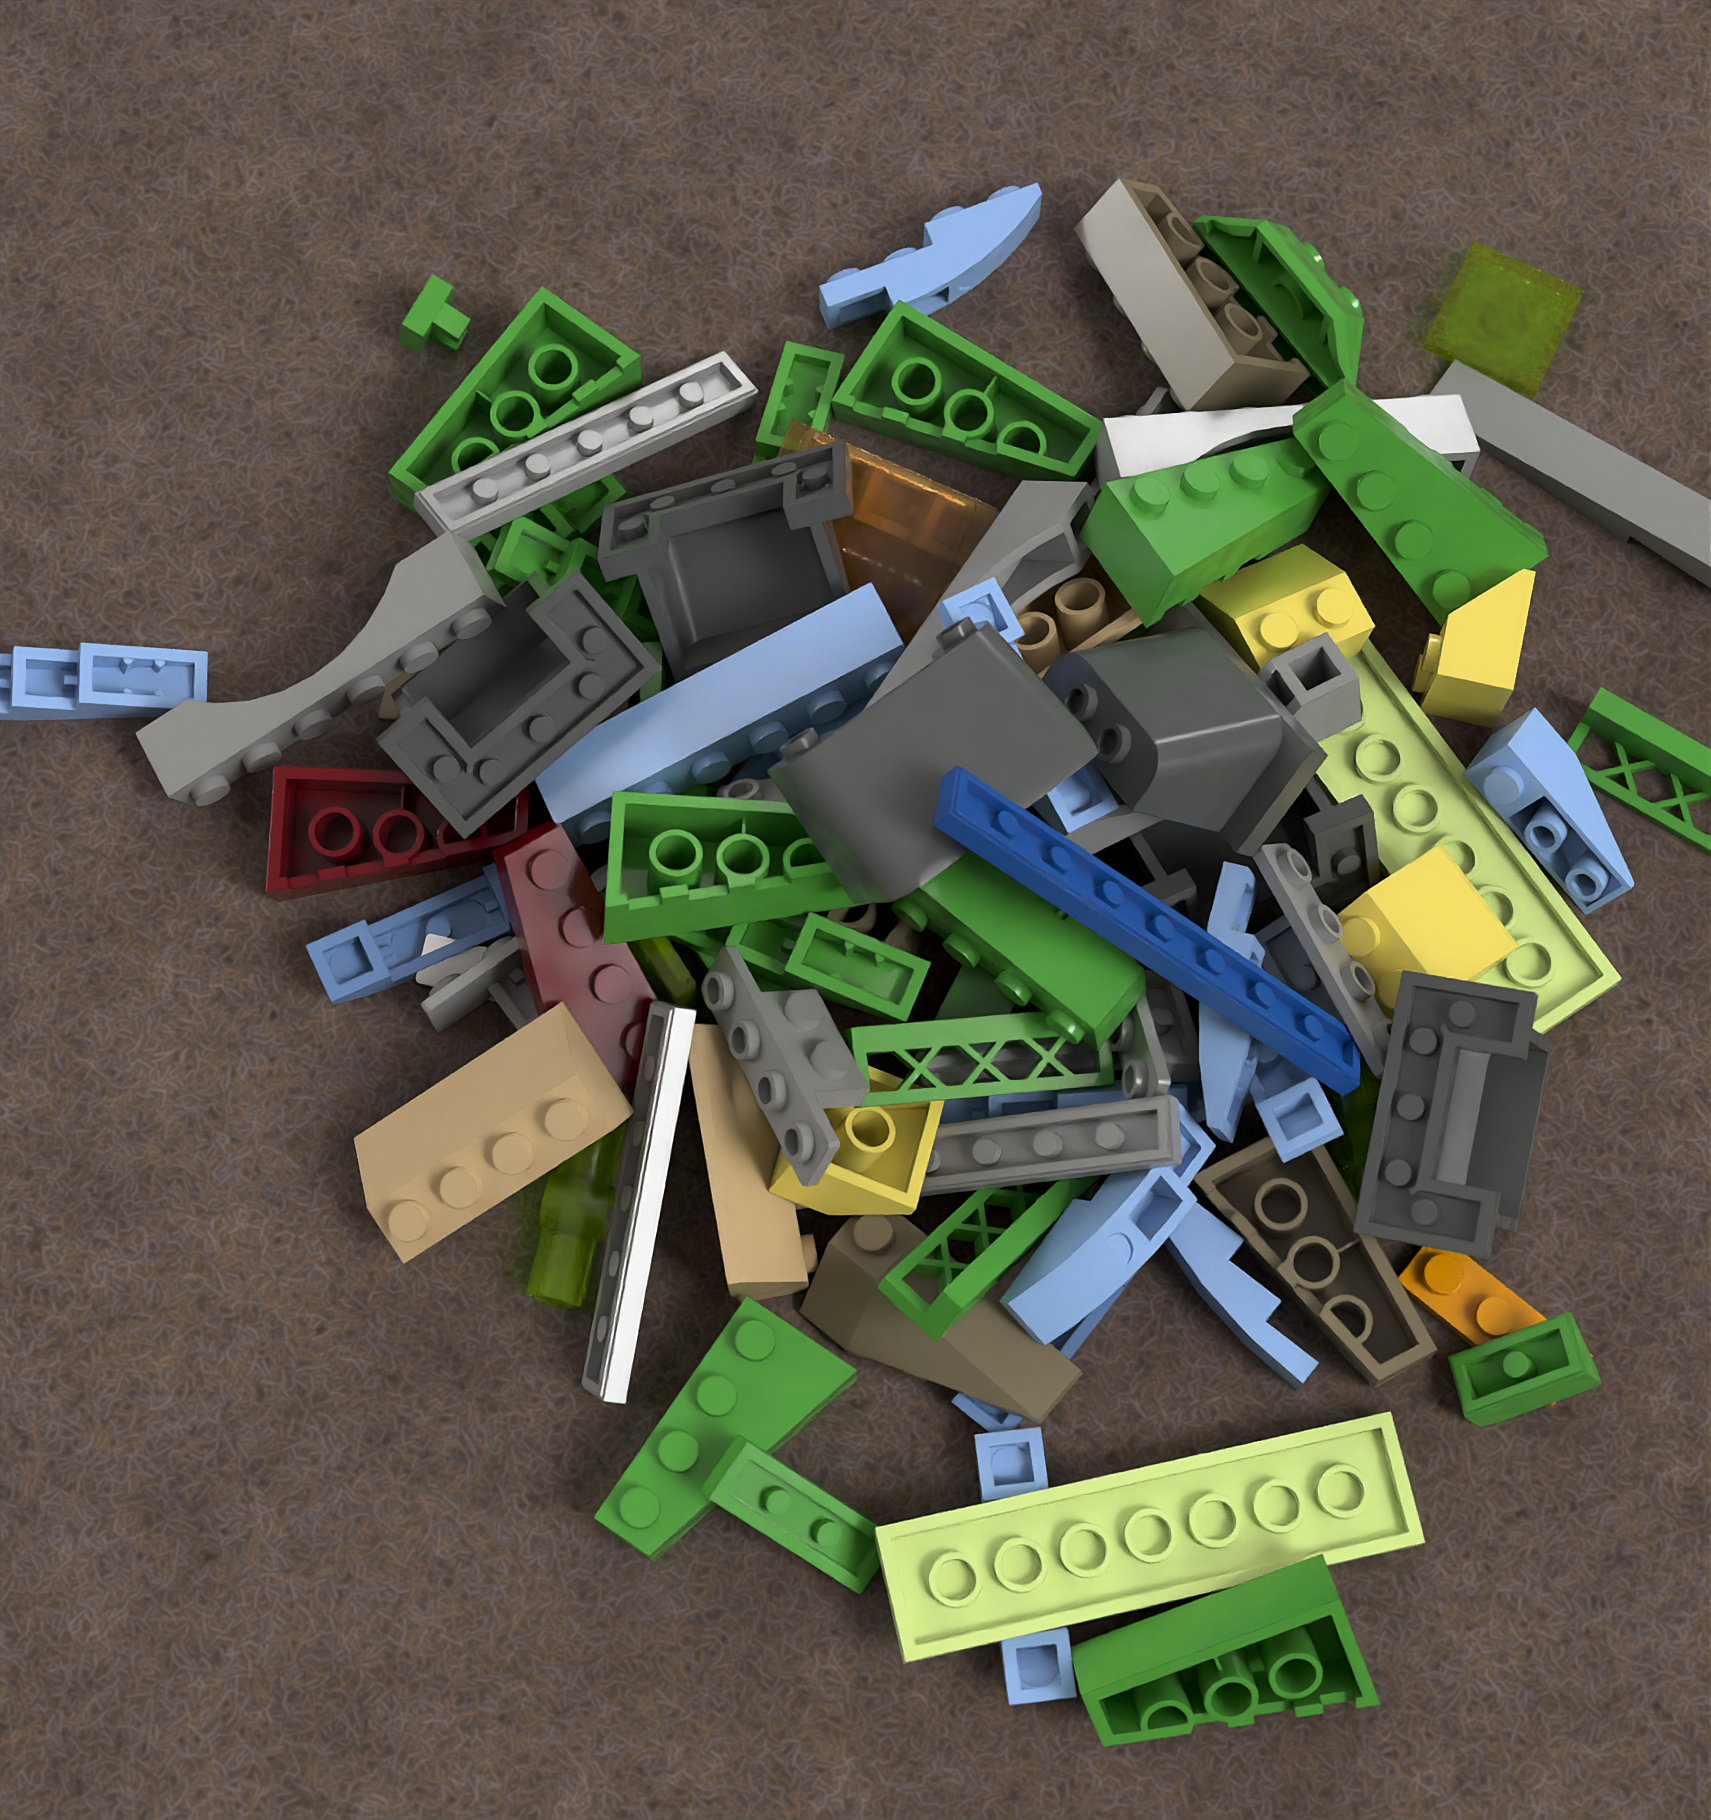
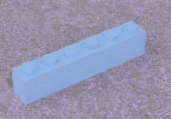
M872 582L597 725L535 778L536 784L553 821L563 826L574 848L584 843L593 844L600 842L610 836L613 791L678 795L697 784L715 782L728 774L731 767L755 754L773 752L783 746L789 739V736L812 724L830 722L838 718L850 704L870 694H875L906 647Z

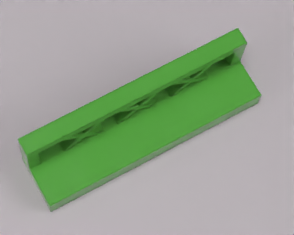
M1601 687L1567 742V745L1575 754L1588 732L1612 744L1618 767L1595 771L1580 762L1590 786L1711 856V834L1706 835L1693 827L1687 807L1689 804L1707 800L1711 801V749ZM1625 752L1640 760V762L1628 764ZM1653 768L1668 777L1674 798L1651 803L1638 796L1631 773ZM1622 776L1625 788L1609 778ZM1681 784L1696 793L1684 796ZM1677 807L1680 819L1665 810Z
M1044 1011L852 1027L839 1031L869 1087L867 1056L893 1054L911 1070L894 1091L871 1093L869 1089L860 1106H854L855 1108L1114 1085L1111 1040L1109 1037L1099 1050L1093 1048L1096 1073L1074 1075L1053 1057L1066 1039L1049 1026L1046 1021L1049 1015ZM1053 1040L1046 1050L1036 1041ZM1020 1042L1038 1060L1023 1079L1010 1080L994 1067L990 1061L1004 1044ZM990 1045L983 1055H980L972 1048L974 1046ZM956 1048L975 1065L959 1085L946 1086L929 1072L926 1066L940 1049ZM926 1051L919 1061L915 1060L907 1052ZM1045 1066H1048L1058 1075L1037 1078ZM982 1071L995 1081L973 1084ZM918 1076L931 1087L909 1089Z
M1103 1175L1046 1181L1051 1188L1043 1195L1023 1192L1022 1184L1007 1186V1190H1003V1187L977 1190L882 1279L877 1288L927 1336L937 1343L1048 1235L1074 1198L1083 1200ZM984 1205L1010 1207L1012 1225L1008 1229L987 1227ZM969 1219L971 1220V1224H964ZM947 1239L974 1242L976 1259L971 1264L950 1262ZM933 1253L934 1260L927 1259ZM910 1274L937 1278L939 1296L931 1306L904 1282Z

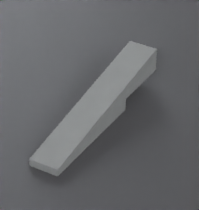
M1456 359L1453 361L1429 395L1460 394L1480 448L1621 540L1627 542L1630 536L1711 588V500Z

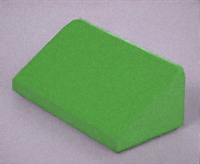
M1570 1312L1448 1356L1464 1417L1479 1427L1502 1422L1601 1385L1598 1370Z

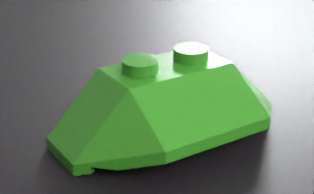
M1202 215L1193 221L1192 229L1205 243V246L1198 254L1202 258L1211 260L1222 270H1227L1240 286V289L1233 295L1239 305L1255 319L1259 316H1264L1279 334L1271 344L1283 359L1289 362L1292 358H1298L1311 375L1302 385L1313 399L1317 398L1342 378L1356 386L1364 325L1362 309L1358 300L1349 289L1343 286L1338 288L1325 272L1324 262L1313 245L1307 241L1301 243L1289 227L1267 220Z

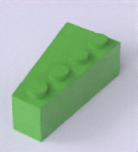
M541 286L388 472L395 499L420 516L413 507L414 493L632 393L643 384L641 356Z
M1342 378L1292 415L1294 436L1442 628L1450 613L1520 570H1529L1549 556L1544 536L1527 522H1522L1503 507L1502 502L1483 487L1480 489L1453 467L1450 461L1435 449L1431 450L1407 431L1403 424L1345 378Z
M1292 437L1105 482L1079 535L1145 627L1148 628L1161 620L1166 610L1176 604L1182 607L1196 599L1204 587L1216 580H1219L1221 583L1237 574L1241 565L1252 558L1260 560L1305 533L1333 485L1297 438Z
M1323 1553L1070 1647L1080 1693L1103 1747L1191 1734L1193 1725L1215 1721L1226 1722L1228 1728L1254 1724V1715L1293 1710L1296 1718L1323 1714L1322 1705L1354 1701L1356 1708L1381 1705Z

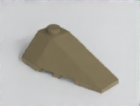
M852 1215L829 1241L799 1313L849 1355L868 1362L873 1360L903 1371L906 1376L925 1383L926 1380L964 1393L969 1399L1041 1424L1083 1374L1081 1369L1050 1342L1046 1345L1036 1343L999 1302L1000 1299L991 1291L935 1343L877 1288L882 1279L928 1236L902 1215ZM933 1253L927 1259L934 1260ZM949 1255L950 1262H957ZM910 1274L904 1280L930 1306L939 1296L936 1277Z

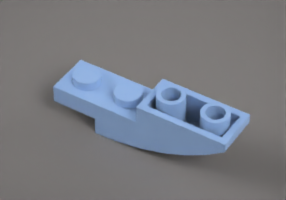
M1038 183L1021 189L1018 186L1005 187L993 193L987 201L966 209L960 206L947 208L936 214L930 222L924 223L922 249L904 248L889 255L881 264L861 271L857 268L845 269L833 275L827 283L819 286L820 311L828 330L885 310L888 315L898 299L928 316L971 290L1011 255L1039 219L1042 192Z
M1181 1103L1178 1104L1182 1165L1111 1173L1091 1201L1074 1198L999 1301L1036 1343L1048 1344L1100 1306L1156 1252L1198 1200L1187 1186L1216 1145Z

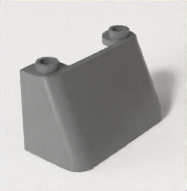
M968 616L943 630L936 636V640L941 647L931 656L934 661L837 730L818 736L815 729L811 727L799 733L780 747L779 750L784 759L767 770L854 904L882 903L897 900L916 890L970 850L934 826L942 777L956 765L964 768L1023 809H1026L1085 766L1099 752L1098 747L1085 727L987 620L973 623Z

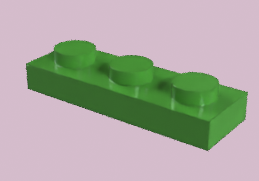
M740 1434L736 1436L700 1489L708 1499L859 1595H861L881 1565L873 1533L874 1528L881 1525Z

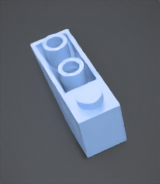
M1536 707L1491 735L1463 772L1464 775L1583 913L1587 915L1632 889L1635 884L1576 754Z

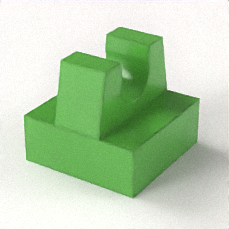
M433 274L431 275L401 324L399 344L420 354L428 340H431L455 353L457 352L468 334L466 329L471 319L450 306L454 288L452 285Z

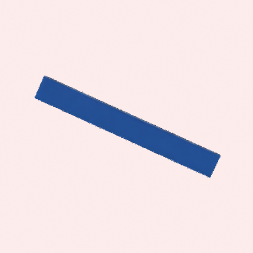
M956 765L942 777L934 823L935 827L1342 1096L1360 1086L1361 1051L1345 1024L964 768Z

